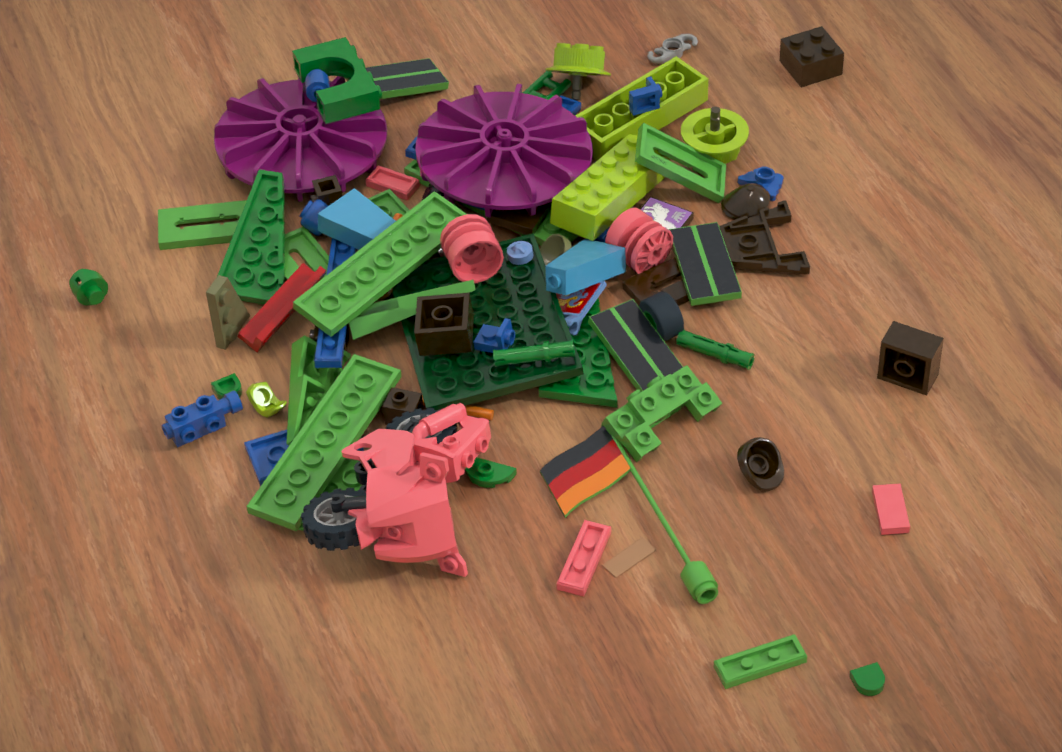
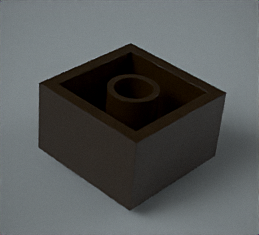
M821 26L782 38L780 41L779 61L802 88L842 75L844 52Z
M470 293L417 297L414 335L419 356L472 352L474 313Z
M893 321L881 341L877 379L927 396L939 375L944 338Z

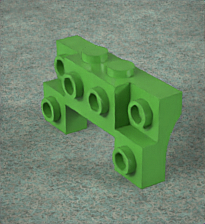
M688 365L672 375L669 374L662 379L660 376L654 378L647 384L648 388L641 392L637 389L626 398L627 404L605 417L602 425L609 434L614 436L627 449L637 463L644 455L650 451H655L662 444L652 431V428L680 411L684 406L687 407L696 421L699 422L709 412L716 411L722 405V402L708 383L701 384Z

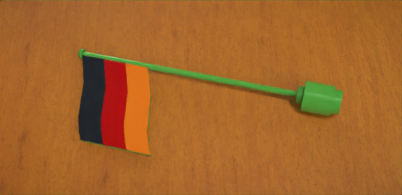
M602 424L601 428L585 441L556 456L540 470L544 481L565 518L579 505L609 489L631 471L686 564L681 571L680 577L692 598L700 604H707L717 597L718 584L707 565L703 561H690L621 443L609 434Z

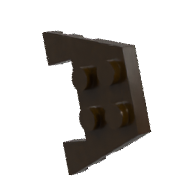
M786 200L778 202L777 207L770 210L768 207L759 210V214L750 218L743 216L719 226L734 269L810 274V265L805 251L779 255L769 229L770 225L791 223L792 215Z

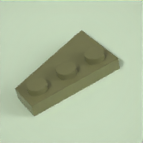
M218 275L206 291L216 347L226 350L229 344L237 338L239 330L250 317V314L229 279Z

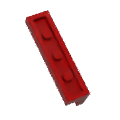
M302 263L245 325L237 337L258 353L296 311L293 309V301L322 280L326 270L320 266L314 272Z

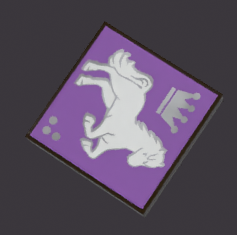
M649 197L640 208L651 216L654 221L659 222L667 229L688 227L694 219V212L653 197Z

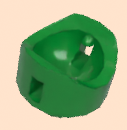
M79 269L69 280L73 295L80 304L85 306L101 303L108 292V283L99 272L94 270Z

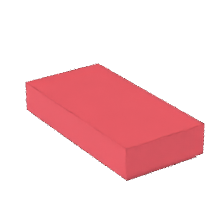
M379 165L365 180L367 187L382 192L390 189L397 197L407 201L420 187L417 178Z
M901 484L873 485L872 494L881 535L909 533L910 524Z

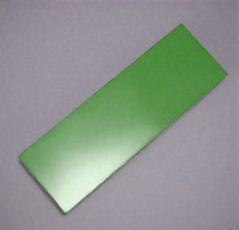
M794 634L714 660L713 667L724 688L728 689L807 663V655Z

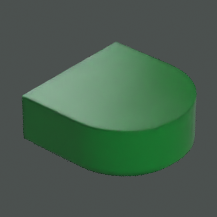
M235 373L211 382L212 390L218 399L224 398V394L233 390L236 391L239 397L242 395L241 382Z
M878 662L850 670L849 677L857 691L861 694L875 696L883 691L885 675Z

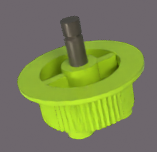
M557 43L554 51L553 66L545 68L547 72L573 76L571 99L581 100L582 76H611V73L604 70V47L590 46L589 49L588 44H575L571 46V44Z
M712 107L690 114L682 123L681 136L683 141L696 151L705 153L727 164L737 159L740 147L748 139L749 127L744 118L739 114L727 109Z

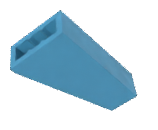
M355 188L318 213V231L358 250L396 222V220Z
M589 239L582 240L546 265V291L569 295L626 272L625 247L591 241Z

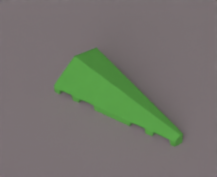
M474 280L373 303L349 322L353 340L416 315L417 297L470 293L476 290Z
M305 335L292 343L287 445L292 443L343 370L342 368H315L314 359L317 342ZM345 350L343 353L342 367L344 366L345 362L348 361L351 357V353Z

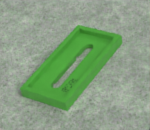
M645 123L638 128L635 162L720 203L724 198L726 164L705 153L696 151L693 147ZM656 149H657V150H659L658 153H660V154H662V155H664V156H666V157H668V158H670V159H672V160H674V161H676V162H678V163H680V164H682V165H684V166H686V167H688V168H690V166H691V167H692V170H694V171H696V172L702 174L705 178H703V177H701V176H699V175H697V174H695V173H693V172H691V171H689V170H687V169H685V168H683V167H681V166H679V165H677V164H675V163H673V162H671V161H669V160H667V159H665V158H663V157L657 155L656 153H654V151H656Z
M247 200L158 209V244L160 250L230 243L239 220L224 222L223 225L215 223L187 226L184 229H180L176 225L233 218L240 219Z
M304 227L285 234V282L299 268L290 256L292 252L298 253L314 272L320 266L326 270L325 277L327 275L329 255L311 233Z

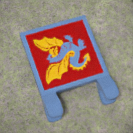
M600 281L569 295L556 293L571 335L578 334L582 319L607 286L605 281Z

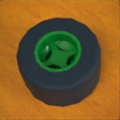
M665 291L659 292L640 302L639 308L664 342L677 336L679 332L684 330L682 313L670 294Z

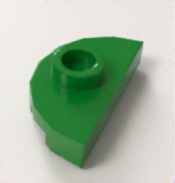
M478 457L475 458L471 468L465 469L472 483L485 488H495V485L506 481L509 483L517 475L516 468Z

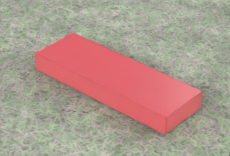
M584 520L557 581V590L584 597L611 535V526Z

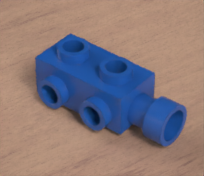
M235 390L224 394V398L219 400L214 395H203L198 397L196 402L191 405L173 408L170 414L165 415L166 423L162 424L161 427L167 439L172 438L175 445L180 447L225 427L224 415L230 412L231 414L243 410V406Z

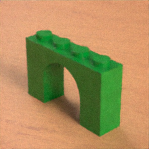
M346 37L292 50L294 70L302 83L305 82L307 74L314 69H320L328 76H340L349 79V81L341 85L316 91L317 109L325 124L380 110L379 100L382 99L380 86L375 85L371 72H367L363 59L358 58L355 46L350 45Z

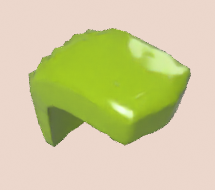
M267 382L252 384L246 391L255 410L267 418L277 414L287 404L286 400L280 401L277 399Z

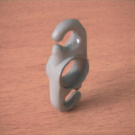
M681 34L663 41L660 48L654 50L655 54L662 56L654 57V53L649 51L647 55L648 60L654 64H664L676 56L681 58L683 51L691 48V44L684 43V41H692V46H697V37L692 34ZM674 47V48H678V49H677V50H669L668 48Z

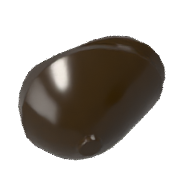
M757 183L744 184L724 197L721 202V208L731 219L736 220L743 216L750 218L759 214V210L768 207L769 209L770 194L767 189Z
M757 437L748 440L740 446L737 452V460L741 472L748 482L762 491L776 489L784 478V466L776 445L769 439Z

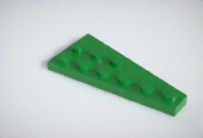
M259 169L218 275L229 279L241 301L265 305L285 283L284 177L279 172Z
M599 297L582 319L578 334L571 335L583 367L584 375L542 385L539 387V397L618 408L608 349L588 323L589 316L600 312Z

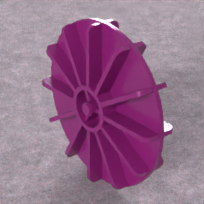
M337 76L333 81H329L330 87L345 83V78ZM299 77L298 80L283 81L270 85L264 78L258 79V89L240 99L230 97L226 101L227 110L214 127L216 154L225 168V174L228 178H237L253 186L259 169L282 173L284 177V193H297L298 202H303L304 193L314 192L312 180L336 175L342 193L346 192V182L355 179L364 172L372 173L377 167L376 161L387 143V124L381 109L325 124L318 112L317 102H313L307 97L305 82L302 83Z
M518 83L515 92L484 93L480 85H475L473 95L457 99L453 102L441 99L437 103V111L419 125L416 140V159L422 179L429 181L436 189L444 193V198L452 204L460 201L472 206L485 208V217L491 218L493 209H526L529 216L536 215V206L552 202L553 197L590 167L593 154L592 142L587 131V122L584 118H577L570 111L562 107V98L558 95L547 100L538 96L522 93V84Z

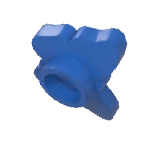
M763 166L738 176L737 183L740 185L757 183L768 190L770 201H775L779 189L782 187L784 177L779 173H775L773 169Z

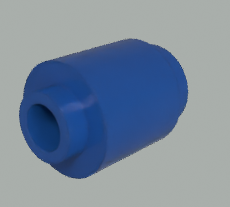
M320 69L310 71L305 78L306 95L311 101L317 102L316 91L330 87L328 75Z

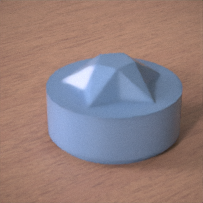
M517 241L510 244L507 248L509 261L516 265L526 264L533 258L532 245L526 241Z

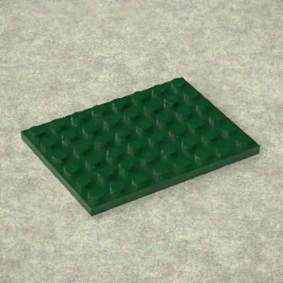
M534 233L499 242L504 256L501 268L488 280L474 283L476 290L470 292L474 313L472 352L419 356L414 335L416 315L401 320L426 409L434 408V410L438 411L451 404L457 405L459 403L466 406L584 375L576 348L575 357L552 359V362L548 363L542 360L495 367L493 353L475 350L473 342L483 324L500 327L505 318L511 319L512 329L515 330L514 343L509 345L508 349L543 344V341L556 343L573 340L556 293L546 291V266ZM517 241L530 243L533 249L532 260L522 265L511 263L507 254V248L510 244ZM443 256L425 261L396 284L392 292L394 298L463 281L456 278L449 266L448 259Z

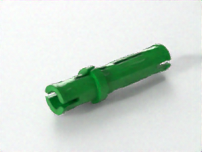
M686 330L679 332L676 344L678 346L712 356L724 364L731 363L750 370L755 360V354L735 348L730 343H719Z
M543 341V344L501 350L495 349L493 350L495 367L542 360L548 363L552 362V359L575 357L574 341L556 343Z

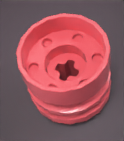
M635 207L624 211L614 220L607 232L605 243L625 247L626 265L639 274L666 260L673 245V235L662 224L654 221L651 216Z
M466 214L456 217L442 230L440 236L441 248L448 259L453 274L458 280L463 282L474 280V283L482 282L494 276L501 268L504 259L503 251L498 240L495 238L490 224L485 218L476 214Z

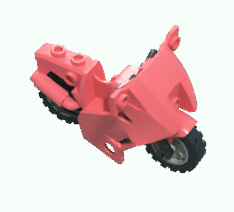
M462 403L457 405L451 404L438 411L434 410V408H427L426 410H421V408L414 409V412L409 413L407 411L402 413L401 417L392 419V423H388L386 429H377L342 449L341 452L344 458L359 460L354 466L357 482L362 486L358 491H355L354 488H347L346 490H341L340 488L334 489V492L331 493L324 492L320 494L321 497H314L310 500L309 505L306 504L304 506V513H301V518L308 542L311 545L315 544V547L318 549L327 548L328 551H335L336 548L346 550L349 546L356 547L359 545L362 550L378 539V542L374 545L376 559L401 563L424 562L437 559L441 571L466 577L468 575L467 566L458 551L446 483L458 481L460 476L464 474L465 469L472 467L475 458L480 453L487 451L491 439L489 420L467 416L466 408ZM457 423L461 427V430L459 431L457 429ZM359 448H371L366 451H357Z

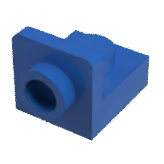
M651 76L646 78V87L629 91V110L633 116L660 108L662 90L660 85L656 84Z
M505 318L500 327L483 324L473 342L475 350L493 353L495 349H508L509 345H512L515 340V330L512 329L511 319Z

